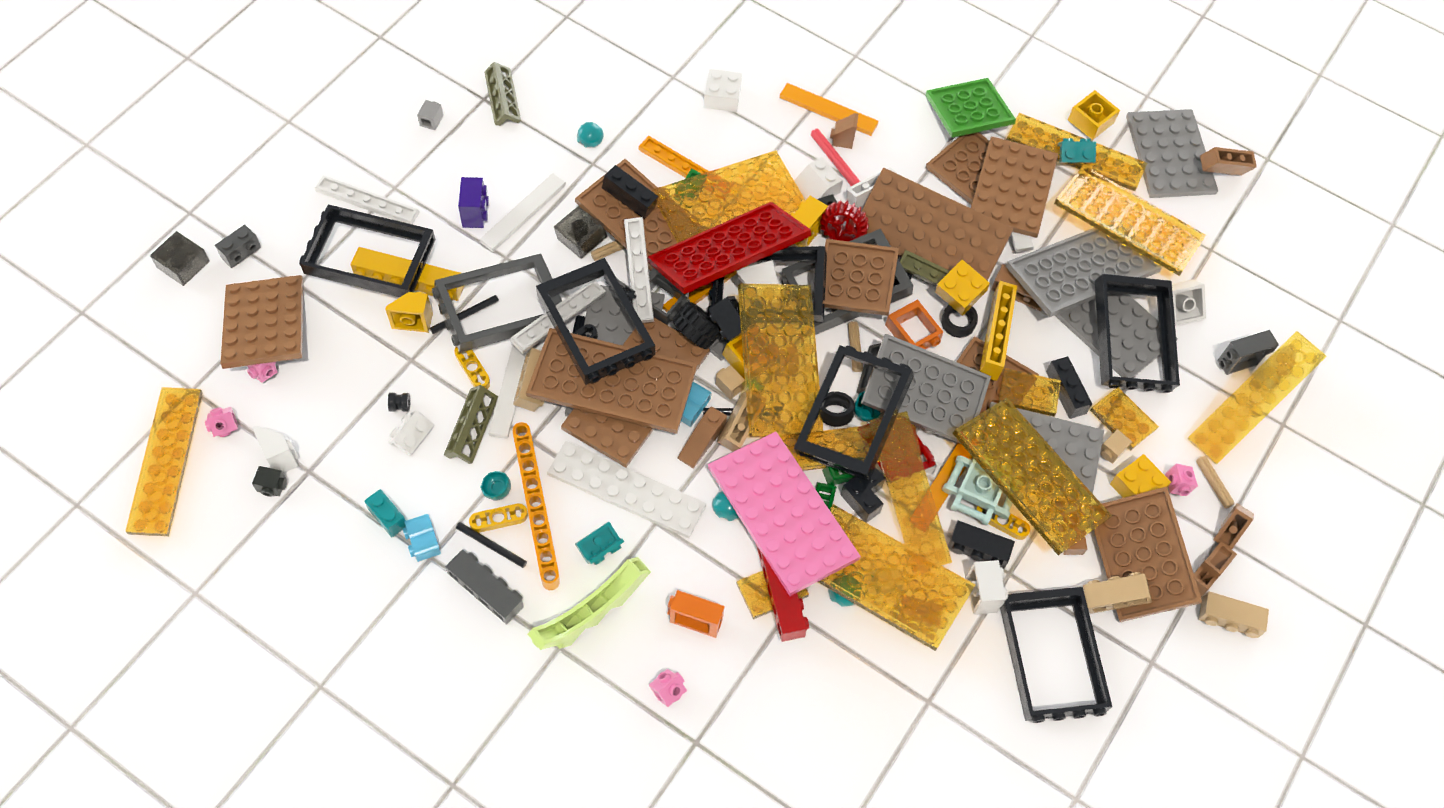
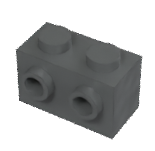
M245 224L214 245L220 258L231 269L262 248L256 234Z

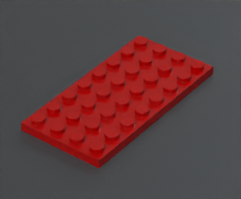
M769 202L647 256V259L652 267L683 294H686L703 285H708L716 279L723 278L727 274L740 270L751 263H755L764 257L771 256L777 251L803 241L811 236V229L773 202Z

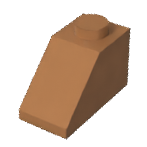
M858 113L836 121L835 129L831 128L830 139H833L832 146L853 148Z
M1236 503L1213 540L1217 543L1222 541L1230 549H1233L1254 520V513Z

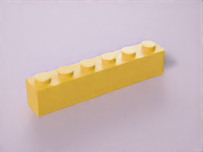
M358 247L350 265L353 274L402 285L412 260ZM425 264L414 291L424 292L433 296L432 288H434L435 280L461 273ZM464 286L447 290L450 299L459 301Z
M999 281L993 294L980 365V372L991 376V379L995 381L998 380L1005 365L1017 292L1016 285Z

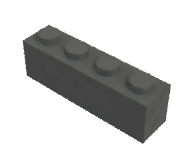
M462 549L445 566L447 574L507 625L523 609V597L516 590L511 591L507 588L508 584L501 577L497 579L493 576V571L484 564L482 566L477 562L478 558L472 552L467 553Z

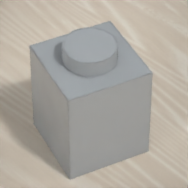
M429 100L424 101L417 114L419 126L435 131L444 116L442 105Z

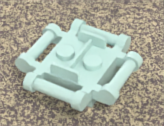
M977 450L973 460L964 456H957L955 460L956 465L950 478L942 488L945 493L956 496L951 510L955 512L958 510L976 518L986 526L993 513L1002 519H1008L1014 499L1023 486L1020 481L1009 477L1014 465L1010 463L1007 465L983 454L981 450ZM967 467L969 469L961 487L958 488L955 486L962 468ZM1005 485L1010 486V491L1003 506L1000 507L997 503ZM961 499L986 509V514L960 503Z

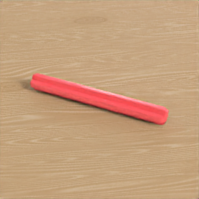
M818 128L812 130V138L851 186L861 182Z

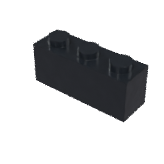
M614 165L604 175L602 189L643 219L655 209L658 195L621 168Z
M1067 356L1051 361L1046 374L1068 418L1072 419L1086 415L1092 406V402L1070 358Z
M957 520L947 548L956 554L970 556L971 559L979 562L999 560L1000 567L1005 569L1010 560L1015 541Z

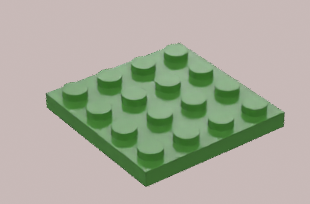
M989 78L926 90L927 99L951 138L1015 124L1016 118Z

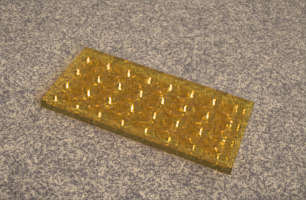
M777 150L652 190V192L658 195L657 205L678 243L769 202H773L791 215L793 212L796 213L800 203L805 200Z
M1084 165L1054 202L1062 210L1069 212L1076 218L1083 220L1107 236L1116 239L1123 245L1128 246L1140 255L1147 257L1178 276L1182 274L1206 236L1203 232Z
M740 283L738 285L749 437H765L774 432H777L780 437L799 436L820 390L811 285ZM820 413L809 436L824 435L823 421Z
M1008 398L961 425L952 433L1058 556L1112 517L1108 510Z
M833 504L830 512L861 557L860 560L818 581V583L932 650L937 651L974 590L975 584Z

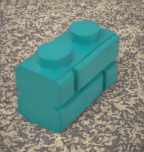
M381 489L364 500L367 509L391 538L403 530L402 528L406 527L405 517Z

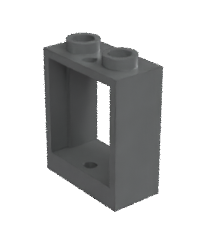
M653 268L649 272L651 290L657 285L678 298L677 302L667 313L652 304L654 318L668 325L687 301L690 302L689 293L683 294Z
M1270 329L1231 341L1218 358L1219 366L1226 375L1257 366L1266 355L1275 351L1279 343Z

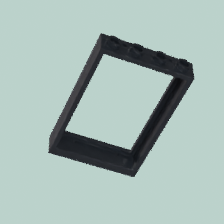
M328 204L325 211L321 213V220L314 228L312 239L308 241L304 255L300 257L299 265L303 273L396 297H401L408 292H414L436 241L434 230ZM335 223L420 242L402 285L316 265Z
M825 246L788 247L757 261H815L813 312H745L751 323L824 322L825 304H823V300L825 301L827 251ZM724 277L711 282L713 283V288L709 291V297L712 302L711 306L708 307V314L711 313L709 311L710 307L723 300Z
M605 258L536 285L537 297L585 385L596 383L605 376H612L624 368H631L636 363L643 360L647 361L655 356V344ZM606 276L644 343L588 366L551 297Z
M1111 274L1099 276L1095 280L1101 385L1112 389L1126 387L1127 390L1139 388L1147 392L1161 390L1162 393L1173 392L1175 388L1180 386L1172 281ZM1107 292L1157 297L1163 381L1113 376Z
M839 345L794 446L796 454L869 481L913 380L912 369L906 364H895L888 358H877L870 352H859L852 346L847 345L844 347ZM844 357L901 376L864 461L807 441Z
M1083 587L1008 594V598L1000 609L1025 721L1041 723L1045 719L1053 718V721H1061L1069 716H1073L1074 719L1086 717L1087 714H1094L1095 717L1106 715L1107 711L1113 706ZM1072 606L1096 704L1033 711L1011 612Z

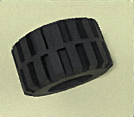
M687 301L672 318L676 328L700 348H710L721 335L719 325L711 320L706 311L692 302Z

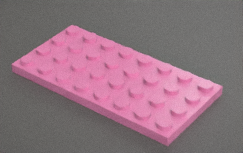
M777 432L708 464L709 471L789 596L860 560V554Z

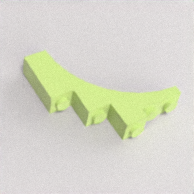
M639 557L627 559L590 596L559 617L532 628L527 635L540 650L557 646L559 649L571 646L586 628L597 626L612 608L622 606L648 577L651 571Z

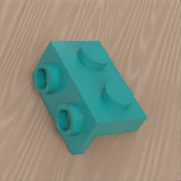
M1064 138L1063 141L1058 143V147H1060V163H1096V142H1090L1091 139L1087 138L1080 139V141H1074L1073 138Z
M607 521L576 542L575 546L587 564L594 563V565H597L605 559L604 555L611 552L613 554L622 548L621 544L625 541L618 536L611 523Z

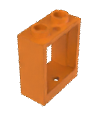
M918 299L889 314L885 326L894 337L925 350L931 346L936 347L939 345L944 333ZM917 315L931 334L914 343L900 324Z
M677 590L675 596L671 595L667 612L670 615V623L717 638L723 621L725 606Z

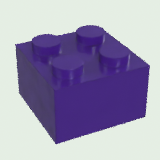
M461 177L458 209L462 228H484L485 221H488L486 206H489V196H487L488 188L487 185H484L483 177Z

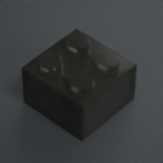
M579 205L553 226L557 239L580 259L608 237L604 224L583 210Z
M178 231L174 232L149 255L157 269L182 286L186 285L210 262L202 247Z

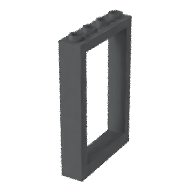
M881 229L849 241L891 247ZM897 260L895 280L898 285L893 287L891 303L906 298L913 293L914 285L899 260ZM800 261L782 269L781 283L783 287L788 288V296L797 305L795 306L797 312H813L794 277L814 269L815 261ZM839 309L824 315V322L804 323L807 331L810 330L811 334L815 336L867 313Z
M541 253L435 280L432 293L434 299L439 301L440 314H444L446 318L445 326L448 331H451L452 343L454 347L457 346L459 353L508 340L543 314L465 335L447 290L531 268L535 269L540 283H544L553 278ZM560 294L551 297L555 306L562 302Z

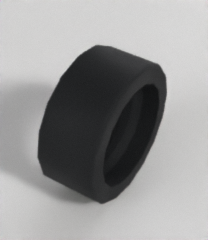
M948 305L942 315L941 324L943 329L949 335L958 338L967 337L972 334L978 322V314L975 308L972 306L964 314L970 319V324L961 327L950 321L949 315L957 311Z
M828 392L818 417L829 426L841 427L847 425L854 417V400L843 392ZM838 405L847 410L841 413H834L827 410L826 407Z

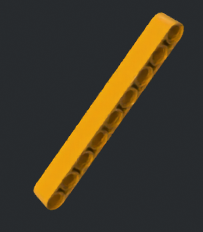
M519 422L514 425L512 432L541 582L546 590H555L559 587L560 577L531 431L527 423ZM519 433H526L524 436L518 435ZM523 450H530L528 453H521ZM527 467H532V468H533V469L530 470V471H526V470H525ZM530 485H537L533 489L528 488ZM535 502L540 503L537 507L531 506ZM538 520L544 521V523L541 525L535 524V522ZM542 538L548 540L546 543L542 544L538 542ZM545 557L552 558L549 562L542 561ZM547 576H555L553 581L545 580Z

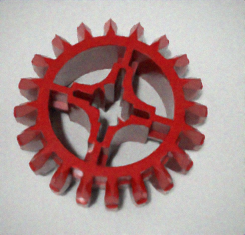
M840 200L838 203L833 202L825 209L820 220V224H822L821 230H824V235L829 236L828 239L849 242L867 234L869 228L868 217H865L866 212H861V207H855V203L851 205L848 200L845 203Z

